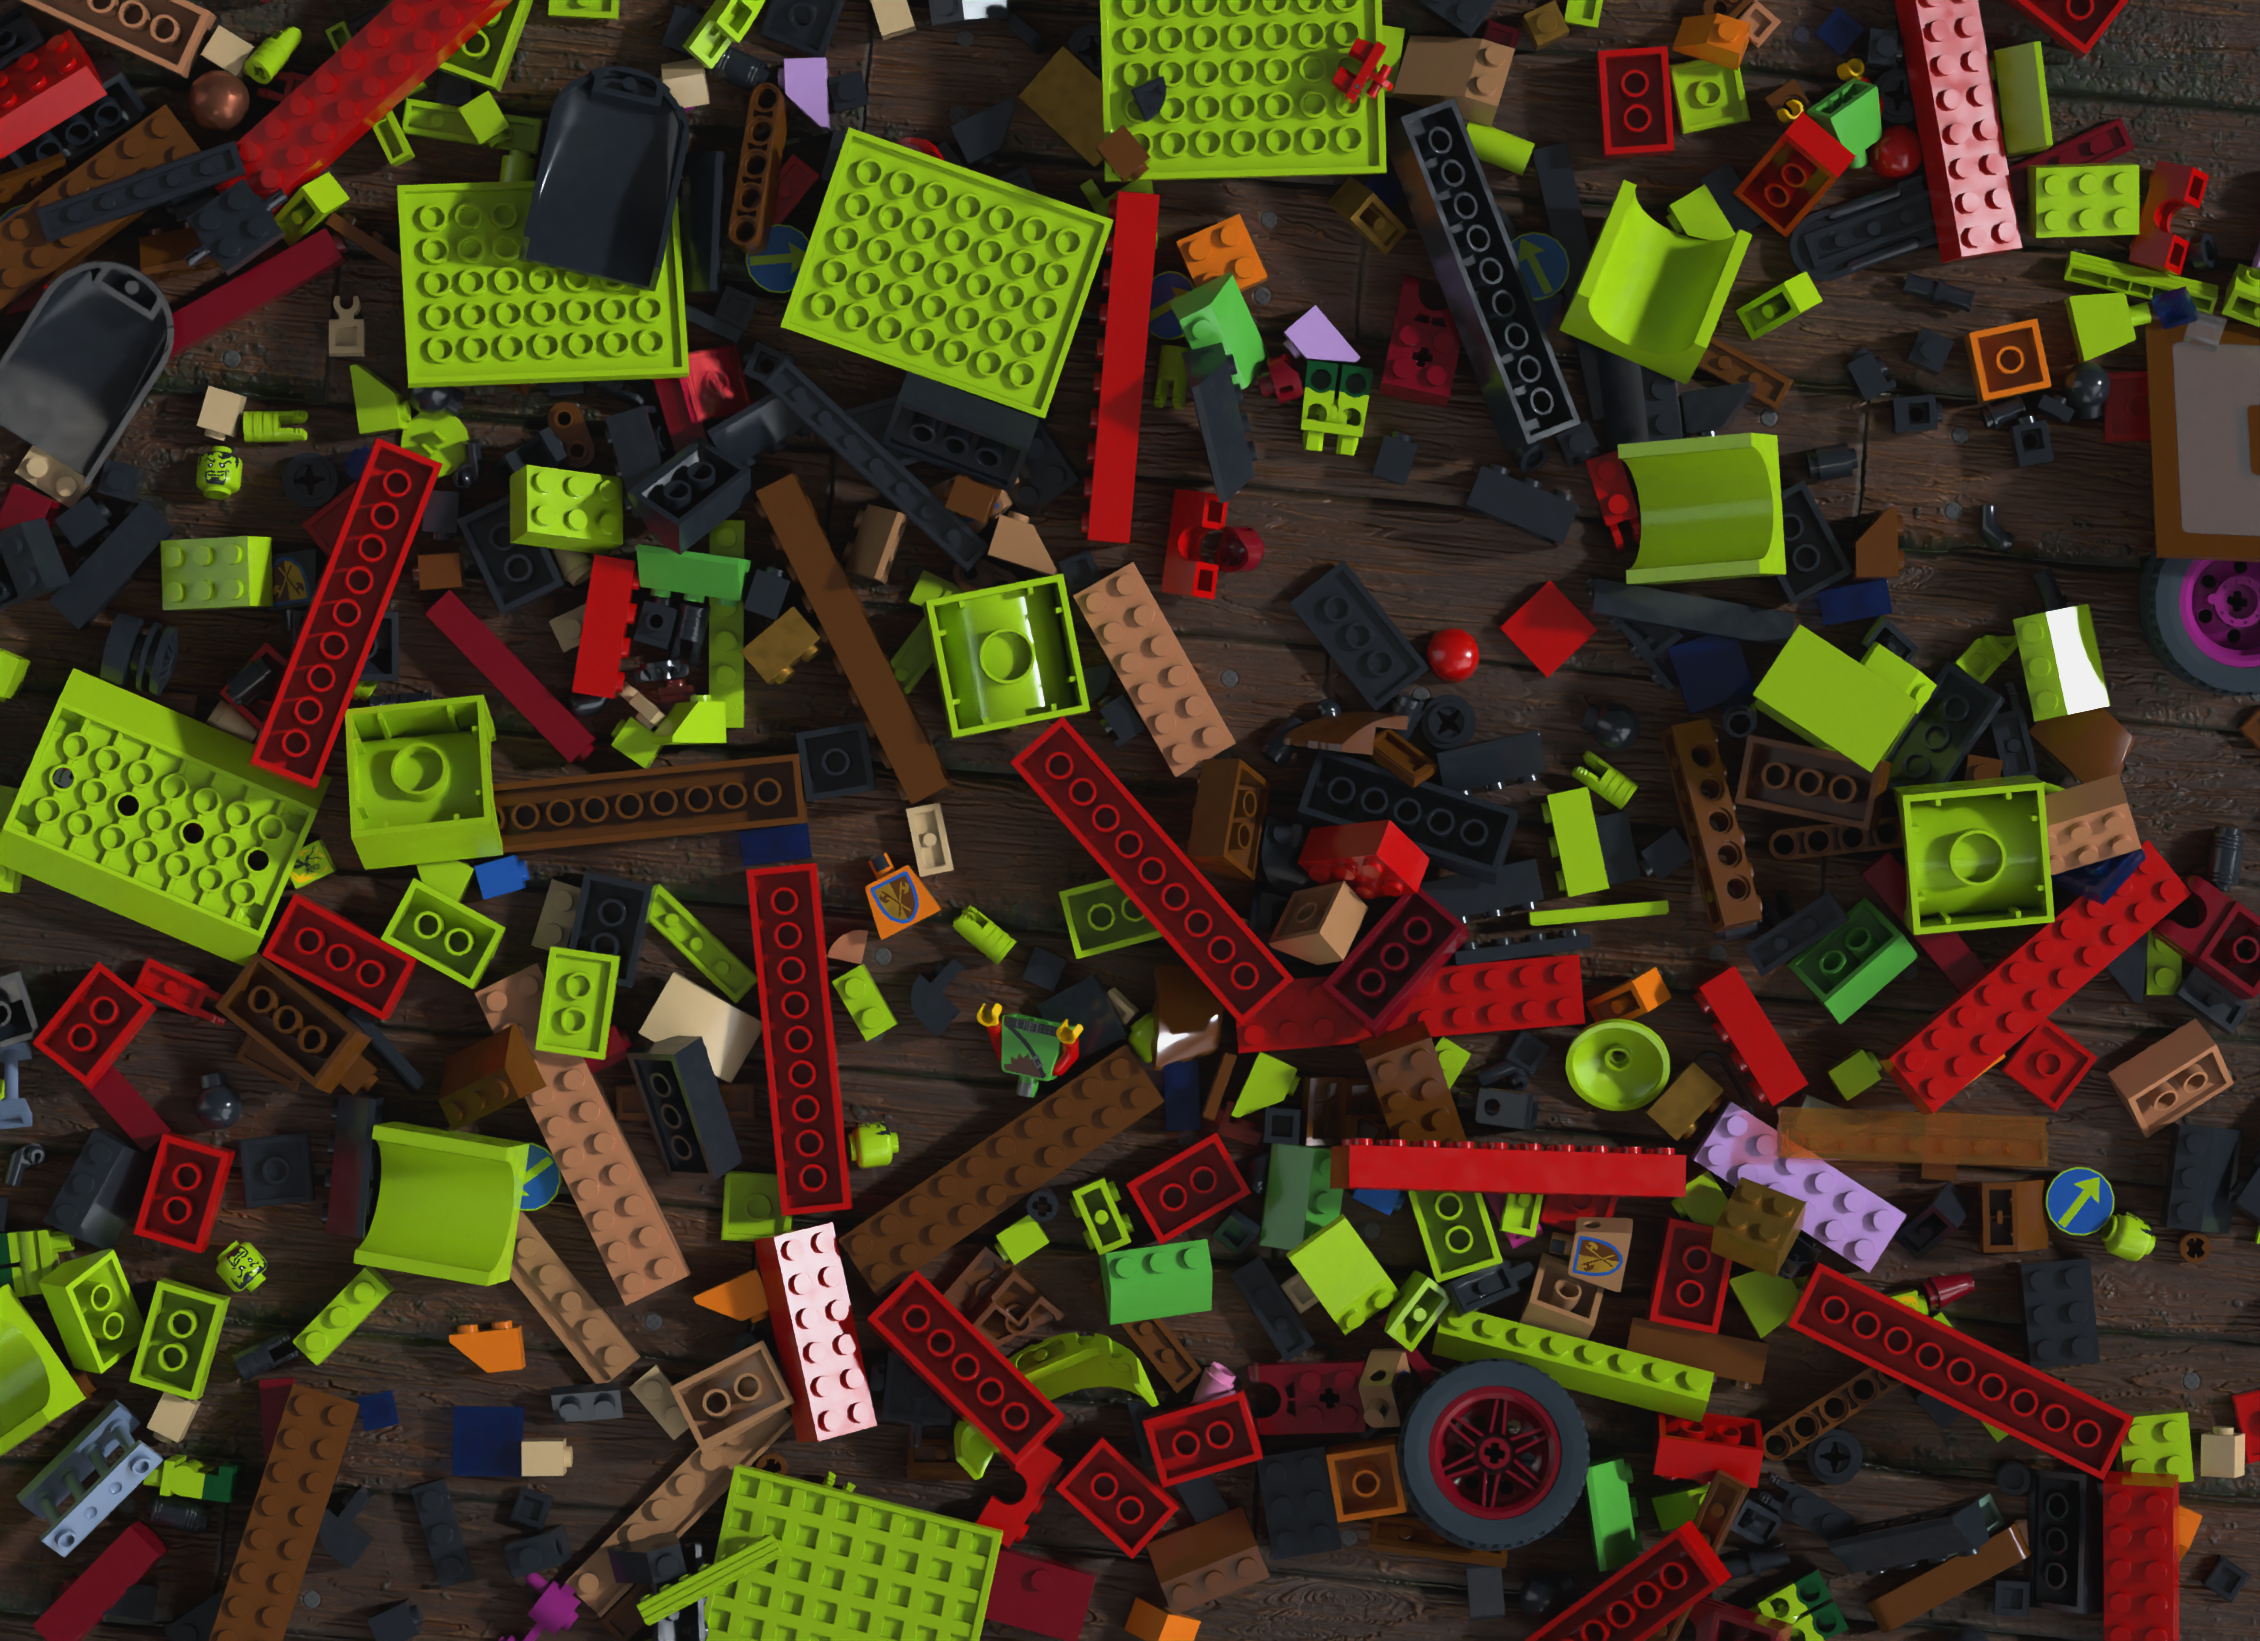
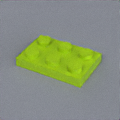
M550 946L535 1050L605 1060L620 956Z

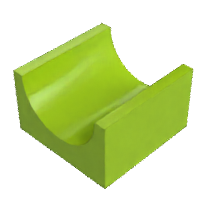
M1623 180L1604 219L1559 330L1687 385L1708 347L1752 234L1739 229L1735 235L1723 240H1700L1678 234L1653 220L1637 201L1635 194L1637 185Z
M1740 433L1618 444V459L1623 460L1627 464L1633 475L1641 512L1640 547L1634 565L1629 570H1626L1627 584L1660 585L1786 574L1777 435Z
M1063 574L930 599L922 604L949 740L1061 718L1062 716L1068 717L1085 714L1090 711Z
M1799 624L1753 693V696L1757 698L1755 702L1757 710L1812 746L1837 751L1869 773H1872L1880 760H1885L1914 717L1918 706L1917 700L1801 624Z
M484 694L347 709L345 727L351 838L365 870L503 855V843L498 827L491 771V741H496V730Z
M2034 775L1893 787L1894 801L1897 805L1902 830L1906 867L1907 902L1906 910L1904 911V922L1913 935L2055 922L2044 782Z
M401 1121L374 1125L372 1139L377 1141L381 1153L380 1190L372 1224L363 1243L355 1249L353 1263L482 1286H490L510 1280L530 1143Z
M9 1284L0 1288V1457L86 1399Z

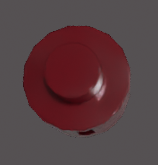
M1283 354L1267 359L1269 371L1256 375L1262 396L1265 397L1276 393L1279 404L1298 399L1304 395L1292 354Z
M1226 526L1214 557V563L1219 565V570L1224 573L1251 572L1257 567L1264 555V542L1255 529L1250 526Z

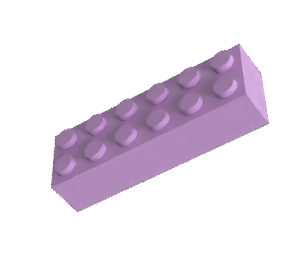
M1727 1100L1690 1157L1735 1187L1741 1177H1744L1806 1202L1804 1223L1801 1230L1870 1273L1907 1216L1896 1207L1729 1100Z

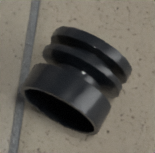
M119 613L111 626L101 664V680L126 688L134 674L136 675V691L144 693L149 685L150 695L161 697L176 667L179 652V628L168 625L162 635V624L154 622L147 635H144V619Z

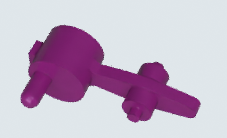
M536 1572L525 1575L526 1583L542 1596L527 1614L537 1623L523 1641H535L544 1628L554 1636L561 1627L568 1631L579 1616L574 1611L581 1603L573 1595L576 1590L567 1583L563 1587L555 1581L550 1584ZM511 1635L508 1640L502 1636L499 1641L519 1640L516 1639L513 1635Z

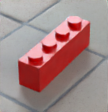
M594 554L572 692L612 699L616 698V692H623L626 672H620L622 658L628 659L631 646V638L626 637L627 625L634 624L637 604L631 603L633 589H640L639 571L637 569L638 562Z

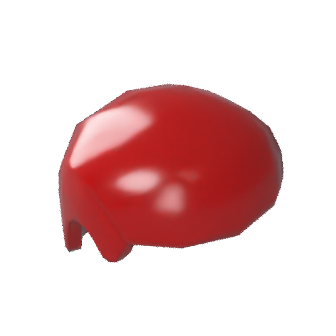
M1905 125L1888 126L1882 130L1881 138L1869 148L1871 167L1879 177L1889 181L1904 180L1910 177L1918 169L1923 159L1920 138L1915 130Z
M1445 628L1435 633L1427 646V659L1431 672L1446 683H1461L1472 677L1479 664V649L1473 636L1461 628Z

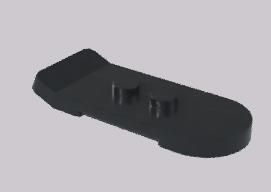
M1926 173L1805 217L1795 227L1789 242L1790 257L1796 269L1800 273L1807 271L1811 280L1828 282L1938 243Z

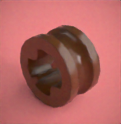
M2190 1231L2180 1237L2177 1250L2184 1260L2190 1263H2200L2209 1256L2211 1245L2206 1236L2199 1232ZM2196 1238H2199L2201 1240L2199 1248L2202 1250L2198 1256L2192 1253L2191 1257L2188 1256L2186 1253L2189 1250L2186 1244L2187 1241L2191 1239L2196 1242Z
M767 1453L758 1460L756 1468L762 1469L768 1464V1459H774V1464L779 1462L781 1465V1470L776 1473L786 1476L788 1464L782 1455Z

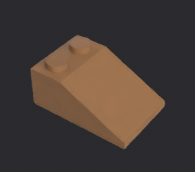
M1410 35L1392 97L1424 107H1430L1455 98L1462 118L1491 127L1515 49L1478 38Z
M871 504L867 505L866 511L859 509L853 529L858 530L855 542L847 543L841 560L847 563L845 570L886 584L909 520L905 514Z
M764 1340L670 1387L702 1454L739 1436L795 1403Z

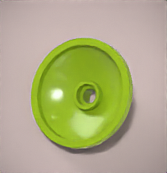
M1607 1019L1587 1026L1572 1040L1566 1056V1074L1574 1091L1586 1102L1605 1110L1628 1111L1647 1105L1663 1091L1670 1074V1057L1664 1042L1650 1028L1631 1020ZM1614 1051H1622L1624 1054L1617 1055Z

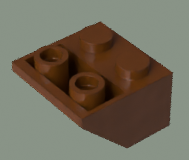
M1889 507L1882 510L1848 545V562L1853 570L1848 575L1849 580L1893 579L1898 577L1899 570H1904L1903 549H1898V537L1903 535V515H1897V507Z
M2047 1179L1976 1181L1979 1251L1992 1253L2048 1249V1219L2045 1207Z

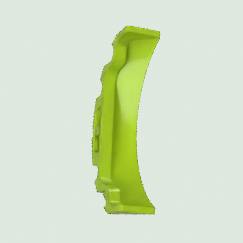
M1075 1332L1053 1336L1045 1339L1040 1344H1032L1008 1359L1050 1401L1081 1389L1114 1387L1139 1395L1152 1407L1159 1405L1143 1366L1136 1355L1130 1349L1102 1334L1095 1333L1094 1336H1079ZM958 1420L953 1433L956 1460L974 1480H978L983 1477L985 1469L995 1451L964 1420L963 1422Z

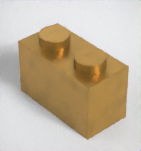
M1691 1061L1645 1112L1676 1141L1681 1136L1687 1140L1700 1126L1696 1120L1703 1112L1706 1111L1710 1115L1724 1100L1719 1096L1724 1090L1699 1066Z

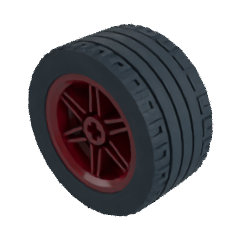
M1477 1359L1462 1363L1445 1371L1429 1383L1418 1395L1410 1407L1400 1431L1397 1447L1398 1473L1402 1488L1406 1494L1405 1496L1413 1510L1438 1535L1450 1542L1474 1550H1508L1524 1546L1541 1538L1560 1524L1573 1509L1585 1486L1589 1470V1437L1586 1432L1585 1422L1580 1415L1581 1412L1577 1409L1573 1398L1571 1399L1567 1394L1568 1392L1556 1380L1554 1381L1550 1378V1375L1543 1373L1536 1367L1529 1366L1527 1363L1517 1362L1512 1359ZM1477 1415H1482L1486 1419V1425L1482 1429H1477L1473 1425V1419ZM1512 1420H1517L1521 1424V1430L1516 1434L1510 1433L1507 1428L1508 1423ZM1455 1443H1460L1465 1448L1464 1454L1460 1457L1452 1453V1446ZM1492 1444L1497 1445V1450L1503 1453V1459L1498 1458L1495 1464L1490 1463V1457L1484 1455L1485 1449L1489 1450ZM1531 1453L1535 1458L1534 1464L1524 1466L1521 1462L1522 1455ZM1468 1476H1474L1478 1479V1486L1475 1489L1466 1487L1465 1480ZM1510 1481L1513 1484V1491L1510 1494L1502 1493L1500 1490L1501 1482Z

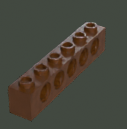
M1710 718L1672 725L1660 733L1711 932L1716 933L1750 926L1762 919V901L1755 892L1753 884L1754 871L1751 863L1746 858L1744 850L1745 837L1742 829L1737 824L1735 816L1736 803L1728 790L1726 782L1727 769L1724 762L1720 759L1717 748L1719 743L1717 732L1712 728ZM1692 752L1700 757L1701 765L1694 762ZM1701 785L1708 789L1710 798L1702 794ZM1709 818L1717 823L1718 832L1711 828ZM1718 852L1726 856L1727 865L1719 860ZM1727 885L1735 890L1736 899L1729 895Z

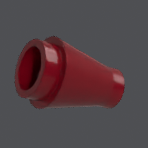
M1965 1272L1962 1274L1929 1276L1927 1281L1921 1282L1920 1289L1921 1294L1925 1297L1927 1307L1929 1309L1936 1307L1940 1310L1962 1296L1974 1292L1975 1286L1971 1274Z

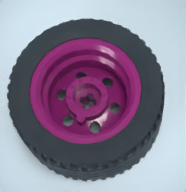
M2152 551L2148 562L2144 565L2145 571L2141 573L2140 577L2142 579L2138 586L2140 593L2139 597H2137V602H2139L2137 613L2140 614L2141 620L2139 624L2142 626L2143 636L2147 638V645L2154 652L2155 658L2159 659L2161 665L2166 667L2173 676H2177L2179 680L2186 682L2194 688L2232 696L2260 694V562H2245L2246 569L2240 574L2234 570V563L2236 561L2156 558L2155 551ZM2205 575L2212 576L2214 581L2212 588L2203 586L2202 578ZM2233 592H2235L2236 598L2241 599V605L2235 606V611H2233V605L2227 604L2228 597H2233ZM2204 609L2209 610L2212 614L2207 623H2202L2198 618L2200 611ZM2233 629L2240 636L2239 640L2235 643H2231L2227 639L2228 632Z

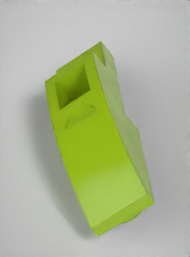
M715 0L683 44V47L704 67L712 69L731 42L739 43L765 0Z

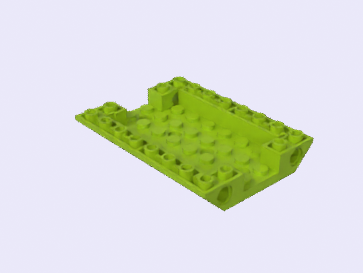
M73 668L0 834V864L246 967L255 953H257L332 777L322 774L317 788L311 791L249 767L247 763L254 744ZM67 768L72 772L74 780L71 786L59 788L54 784L53 774L57 769ZM126 795L135 797L139 803L138 811L131 816L123 815L118 809L119 800ZM197 823L201 825L204 830V836L201 841L190 843L185 840L183 830L187 824ZM261 850L267 854L269 862L265 869L257 871L249 866L248 856L251 852Z

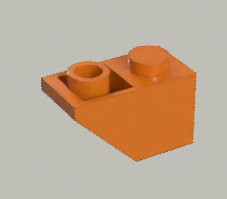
M512 1320L491 1322L492 1328L478 1330V1324L457 1326V1332L449 1335V1342L487 1373L520 1370L526 1366L521 1325L513 1326Z

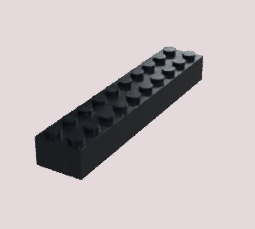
M1455 98L1402 116L1385 124L1386 148L1505 453L1581 424Z

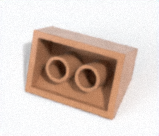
M2196 1018L2186 1025L2180 1026L2170 1035L2148 1046L2146 1050L2127 1062L2121 1063L2114 1070L2107 1073L2117 1095L2146 1139L2234 1084L2217 1044Z

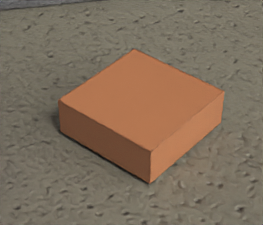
M1754 0L1738 18L1750 23L1749 43L1756 49L1762 45L1781 23L1778 18L1757 0Z

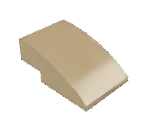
M674 972L638 1033L653 1042L675 1036H702L714 1075L732 1083L762 1031V1021Z

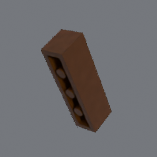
M1630 1314L1624 1350L1714 1372L1713 1382H1718V1377L1732 1379V1386L1752 1389V1384H1762L1769 1343L1766 1341L1722 1332L1713 1334L1649 1321L1646 1317Z

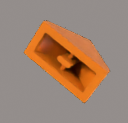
M1136 1597L1124 1630L1145 1641H1194L1201 1620L1182 1613L1172 1615L1170 1609Z

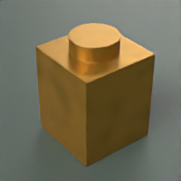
M1555 0L1524 14L1521 19L1535 51L1567 37L1570 32Z

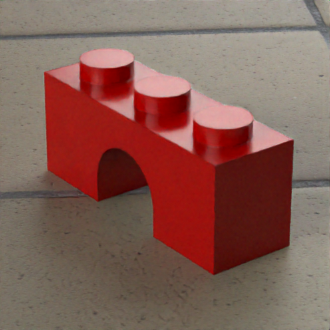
M2157 160L2155 170L2149 179L2147 198L2139 214V235H2136L2130 244V257L2128 261L2142 268L2181 275L2190 242L2171 233L2170 222L2173 215L2182 208L2192 207L2200 209L2209 175L2192 166Z
M1175 489L1161 592L1214 600L1219 565L1209 564L1203 560L1201 543L1205 535L1210 531H1224L1228 501L1220 504L1217 494Z
M1042 1443L1015 1470L1026 1481L1027 1490L1025 1494L1018 1500L1006 1501L992 1493L975 1523L1004 1530L1001 1544L1008 1548L1013 1541L1019 1544L1030 1527L1025 1524L1030 1513L1038 1514L1048 1498L1043 1492L1049 1482L1056 1485L1066 1468L1061 1464L1064 1456Z

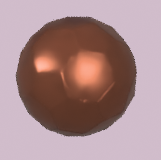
M212 70L201 75L193 82L189 90L187 102L191 116L201 127L215 132H226L244 121L249 111L250 98L248 89L240 78L230 72Z

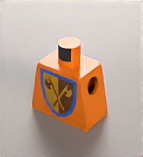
M887 852L868 861L877 881L865 886V891L881 940L942 910L910 865L895 870Z

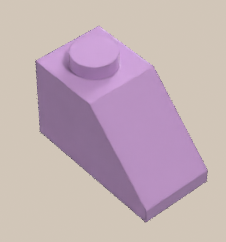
M826 57L784 59V68H778L779 89H785L787 98L822 131H830L828 66Z
M1316 305L1283 333L1287 339L1283 342V345L1295 359L1301 355L1305 361L1355 365L1361 358Z

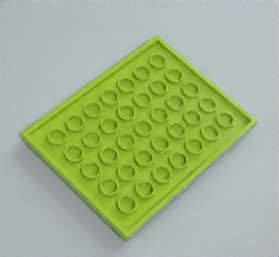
M1100 0L1104 140L1124 125L1149 154L1151 161L1146 165L1150 169L1137 181L1387 173L1384 90L1380 89L1375 99L1367 96L1366 92L1372 84L1367 81L1354 105L1346 102L1344 100L1345 95L1331 84L1340 66L1355 75H1358L1363 64L1347 56L1357 38L1374 45L1377 41L1383 44L1382 0ZM1383 56L1373 71L1376 74L1384 64ZM1163 76L1166 84L1164 105L1157 116L1145 123L1131 90ZM1105 162V182L1121 181Z
M849 127L780 327L1045 419L1114 220Z
M535 181L397 185L408 388L689 377L678 198H676L663 264L654 292L518 260Z

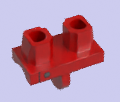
M1359 38L1355 40L1347 56L1363 64L1358 75H1355L1340 66L1331 81V84L1345 95L1344 100L1354 105L1367 81L1372 84L1367 90L1366 95L1373 99L1376 98L1380 89L1387 92L1392 91L1394 85L1386 80L1392 68L1383 64L1377 74L1373 72L1387 46L1378 41L1374 45Z

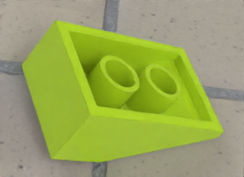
M1343 1214L1286 1254L1345 1335L1361 1326L1366 1320L1401 1296V1293Z

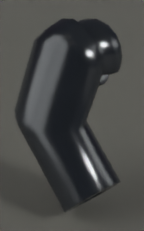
M573 693L567 698L566 706L573 715L584 717L601 713L611 698L593 695L581 696L578 693Z

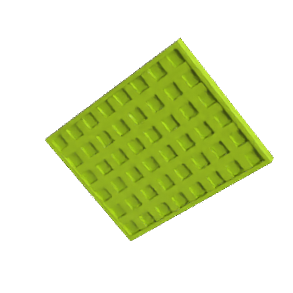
M736 1464L714 1564L718 1562L717 1559L727 1553L732 1555L738 1552V1547L746 1543L751 1545L757 1542L756 1538L765 1533L775 1536L784 1556L707 1596L706 1604L704 1605V1618L708 1624V1637L705 1641H980L1004 1530Z

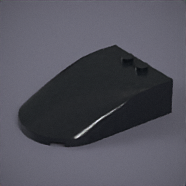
M604 66L590 70L588 74L575 81L571 80L561 90L551 111L518 260L655 292L663 264L689 140V126L683 106L680 107L677 100L670 93L671 89L666 84L642 70L625 66Z
M96 260L73 266L62 272L47 286L0 355V425L83 475V482L87 485H90L169 360L174 343L173 316L166 297L156 283L138 269L116 261Z

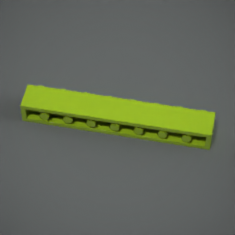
M1447 1305L1441 1313L1431 1353L1462 1362L1486 1358L1516 1360L1517 1362L1527 1363L1529 1366L1536 1367L1543 1373L1550 1375L1549 1377L1554 1381L1556 1380L1563 1388L1702 1423L1709 1401L1714 1372L1475 1311L1458 1318L1452 1305Z

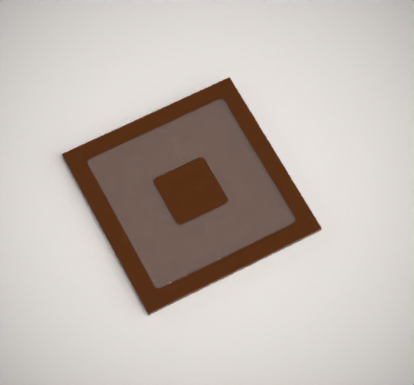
M2151 320V323L2144 324L2156 558L2260 562V327L2252 324Z

